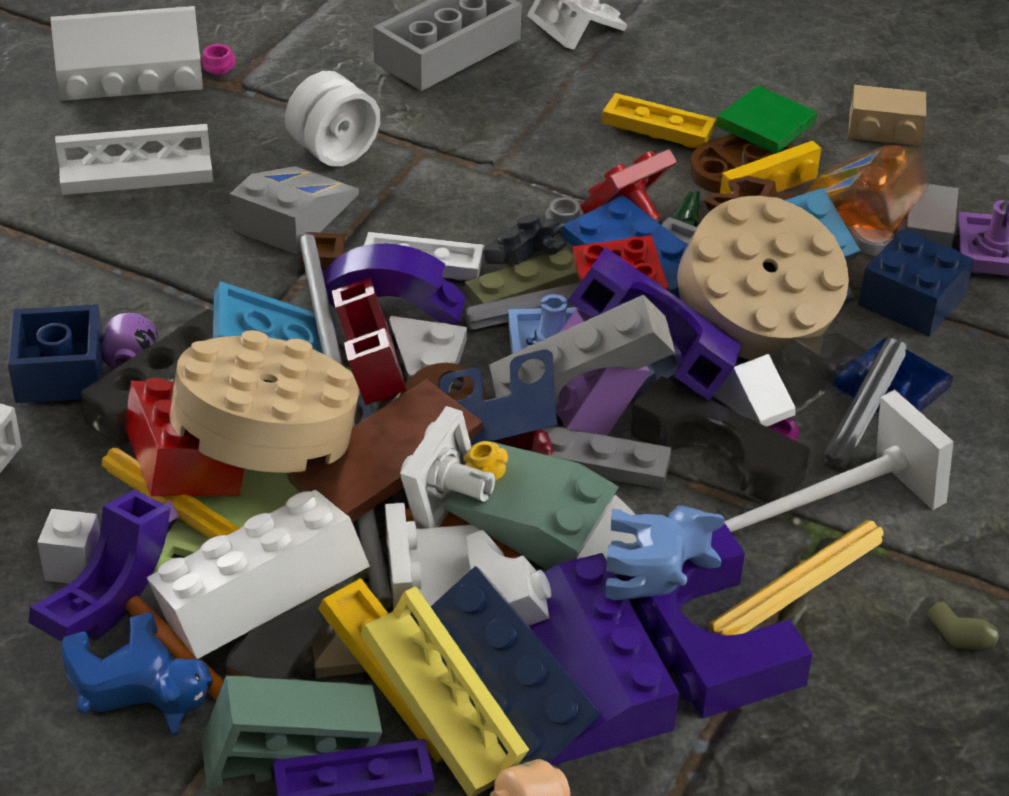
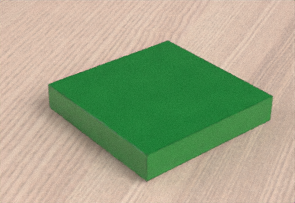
M757 85L718 114L716 126L776 154L816 123L818 112Z

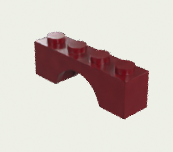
M369 277L333 290L332 295L335 308L347 342H344L347 359L365 405L373 402H387L395 398L398 393L406 391L388 324L371 278Z

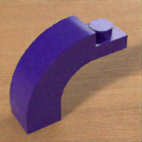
M383 243L357 247L334 260L323 273L328 301L334 308L333 290L369 277L372 280L378 297L391 296L410 301L440 323L457 324L460 321L466 295L454 284L442 278L445 263L426 252L404 245Z
M135 489L105 504L102 508L99 539L88 564L69 585L30 606L28 623L61 642L65 636L84 631L87 635L97 640L112 629L128 612L125 608L126 603L132 597L142 594L148 584L147 577L153 574L158 564L167 536L171 508Z

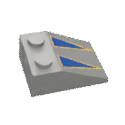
M296 166L253 173L230 193L232 228L234 232L298 255L301 252L300 238L306 232L320 233L359 195V189Z

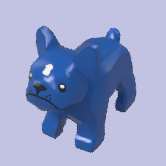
M151 612L131 617L129 644L103 660L87 651L90 641L85 631L63 637L62 657L64 670L66 671L70 686L76 691L77 710L80 713H86L88 710L106 712L130 705L150 703L163 712L172 735L179 734L180 722L184 714L203 704L206 693L211 689L213 679L209 668L203 661L173 658L166 646L161 643V639L155 638L158 626Z

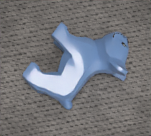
M681 505L677 506L668 517L654 514L630 515L621 509H612L611 531L634 534L637 541L635 543L611 541V545H608L606 571L636 577L629 581L608 578L606 581L605 598L624 600L670 594L678 586H683L687 583V577L682 573V565L686 559H689L695 565L708 569L720 567L722 561L718 553L711 547L712 531L721 528L725 523L724 517L719 514L706 513Z

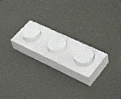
M368 232L364 244L365 246L388 243L419 249L445 263L442 274L443 278H452L460 281L479 277L484 258V245L374 232Z

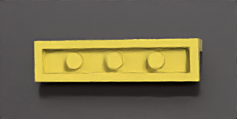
M416 586L404 591L393 612L364 625L360 633L361 638L468 796H476L494 786L500 771L519 765L529 751V748ZM411 612L414 614V616H415L416 619L418 620L419 626L416 624V622L414 621V619H413L412 616L410 615ZM441 655H442V657L444 658V660L446 661L447 667H446L445 664L443 663L442 658H441ZM469 696H470L471 699L473 700V702H474V704H475V708H474L473 705L471 704V702H470V700H469ZM497 737L508 751L507 755L498 743Z

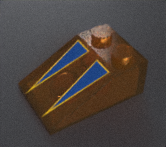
M885 145L828 167L806 193L824 188L845 225L893 232L928 188L921 150L905 148L899 145Z

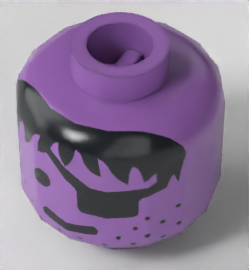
M123 313L111 318L105 327L101 341L103 362L111 369L122 373L140 372L148 369L154 360L158 343V332L155 325L149 319L136 313Z

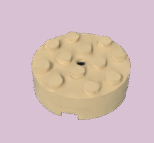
M765 196L735 198L711 210L698 225L684 251L677 275L681 301L741 342L738 356L754 360L769 354L772 361L797 356L810 349L842 308L847 296L849 283L846 260L835 236L817 218L804 209L780 198Z
M249 330L243 332L242 336H225L205 341H196L182 353L177 363L169 414L170 422L179 437L184 436L186 429L189 433L200 439L198 451L215 460L236 467L263 472H302L306 470L308 459L326 455L325 462L331 464L345 453L352 432L359 388L350 370L344 368L332 358L313 350L309 342L302 339L284 341L268 338L262 332Z

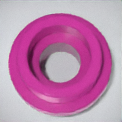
M223 44L207 46L200 58L201 67L214 75L225 74L234 68L236 64L235 55L231 52L230 47Z

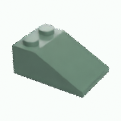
M496 443L499 445V448H504L507 451L508 461L505 463V474L495 481L492 494H487L489 499L482 502L477 498L454 491L444 507L446 510L476 528L484 530L486 534L549 570L557 564L578 558L607 511L619 486L580 463Z

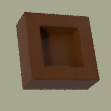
M305 233V235L310 234L315 237L322 271H325L334 260L344 254L345 234ZM301 253V266L302 269H305L303 256Z

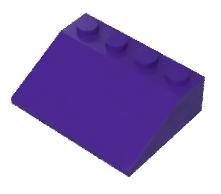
M603 553L560 563L544 572L551 588V597L546 599L549 619L529 625L532 631L602 713L594 723L549 762L552 766L674 731L679 692L628 599L612 600L605 598L607 579L616 577L614 573L606 571L607 560Z

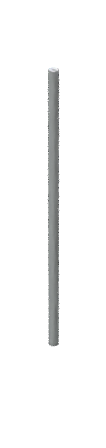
M306 234L300 238V246L322 353L342 365L316 240L313 235ZM371 509L357 519L362 548L370 566L367 568L371 592L381 605L387 609L392 606L393 599L374 510Z

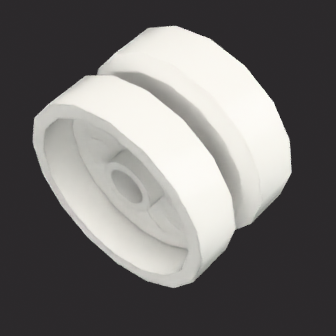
M321 71L309 76L296 88L288 101L285 111V128L291 138L329 166H344L356 161L368 150L376 138L380 126V109L375 99L335 71Z

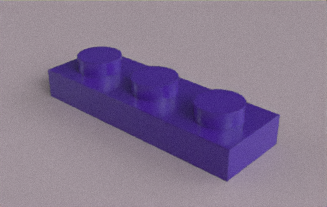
M425 739L273 761L277 796H411L434 792V777Z

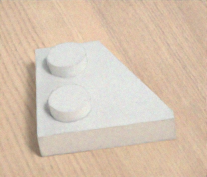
M390 316L389 318L390 335L394 337L396 353L400 363L404 366L406 381L417 371L431 364L446 362L459 364L467 341V327ZM452 383L449 385L448 393L450 392Z

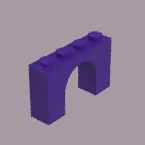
M605 247L568 299V302L593 318L644 295L666 316L675 349L673 355L678 361L674 377L710 401L734 369L741 342Z
M725 523L721 528L712 531L711 547L721 558L722 563L720 567L708 569L695 565L689 559H686L682 565V573L687 577L685 585L678 586L667 595L631 599L637 609L638 619L645 632L650 631L657 642L659 656L663 664L667 667H672L678 677L680 691L687 702H693L702 719L807 686L813 656L790 619L743 634L721 635L697 627L681 612L680 608L695 598L738 586L741 583L745 552ZM617 574V579L621 581H629L636 577Z

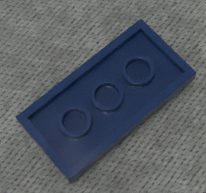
M474 566L430 606L529 748V751L519 764L536 759H542L548 763L551 762L602 715L502 593L477 566ZM441 655L442 661H443V663L445 664V666L447 667L446 661L444 660V658H443L442 655ZM469 696V700H470L471 704L473 705V707L475 708V704H474L473 700L471 699V697ZM497 737L498 743L507 755L508 751Z

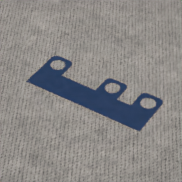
M547 349L522 354L513 358L510 362L511 395L483 401L482 372L477 367L448 373L440 380V389L447 395L449 385L459 377L466 376L474 382L472 393L467 398L456 401L483 421L484 428L470 441L471 446L483 441L499 440L557 426L553 354ZM530 359H540L543 361L545 372L539 380L533 383H525L519 379L518 371L524 362ZM362 395L359 396L357 405L363 409V417L360 421L362 422L371 416V403L365 405Z

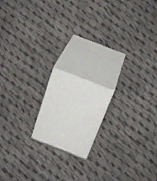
M769 354L734 367L713 395L760 429L795 415V406Z

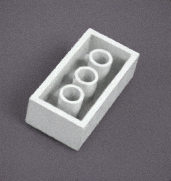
M317 490L301 492L291 497L287 501V505L272 513H263L246 521L243 528L227 536L220 535L209 539L202 545L200 550L185 558H174L165 562L159 567L158 572L148 576L147 579L168 625L198 659L370 567L350 517Z

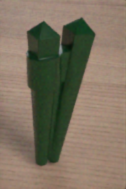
M689 191L671 218L697 227L700 192L695 191L693 193Z

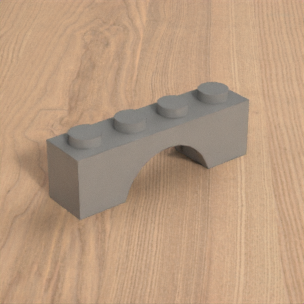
M642 295L489 364L496 398L511 395L510 362L513 358L542 349L551 351L553 354L556 405H558L559 393L569 381L583 373L606 367H625L638 370L674 354L675 349L666 316ZM540 359L527 360L519 368V379L525 383H533L539 380L545 372V364Z

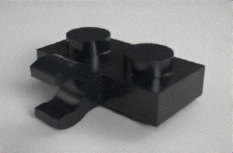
M535 214L523 216L517 219V224L512 228L497 234L496 240L483 249L486 264H519L535 251L556 254L566 246L565 242H557L552 239L559 233L558 230L562 227L561 223L556 221V219H540L539 215Z

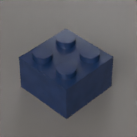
M902 229L865 267L858 305L930 336L966 296L974 258L959 253L953 248L928 240L920 234Z
M98 304L13 309L8 369L15 403L102 398L103 358L101 341L103 332Z

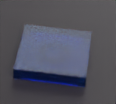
M885 337L836 375L834 387L854 398L884 342L888 338ZM906 349V356L885 394L895 390L921 412L951 387L953 376ZM879 404V406H878V408H877V410H876V412H878V413H879V410H880V404Z

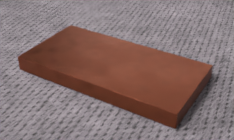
M426 379L352 427L348 448L339 459L331 464L325 462L326 455L308 459L305 471L289 472L287 477L289 482L300 492L317 490L354 522L404 488L400 472L405 459L409 455L414 454L424 439L426 429L432 422L438 419L446 406L463 412L470 441L484 428L483 421Z

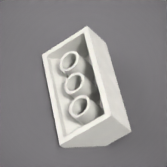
M195 6L51 17L60 101L203 89Z

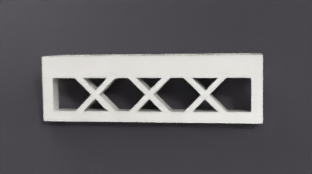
M207 124L55 136L62 195L213 182ZM201 137L202 149L185 150L179 146L185 138ZM147 141H158L164 145L158 153H147L141 149ZM111 144H120L127 149L121 156L111 157L103 152ZM81 147L89 152L83 159L67 160L65 148Z

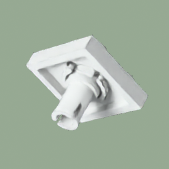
M446 406L438 419L428 426L424 439L414 454L409 455L402 465L400 472L401 480L416 529L440 527L449 513L444 507L454 491L477 498L482 502L489 499L487 494L491 495L495 486L494 474L465 466L463 461L464 455L471 449V444L461 410Z

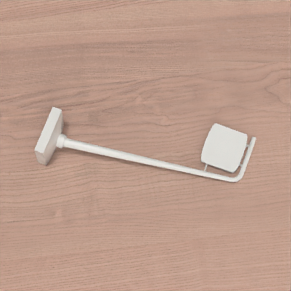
M893 390L880 397L877 459L724 522L729 530L733 532L890 472L934 510L947 503L953 441L898 392ZM614 495L603 518L577 559L603 553L607 560L608 545H611V541H622L624 543H635L637 541L634 534L611 531L612 509H621L623 512L635 515L616 495Z

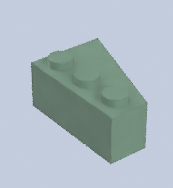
M226 676L201 740L207 790L222 788V779L254 774L256 782L272 780L271 771H274L273 761L376 746L381 737L382 728L373 685Z

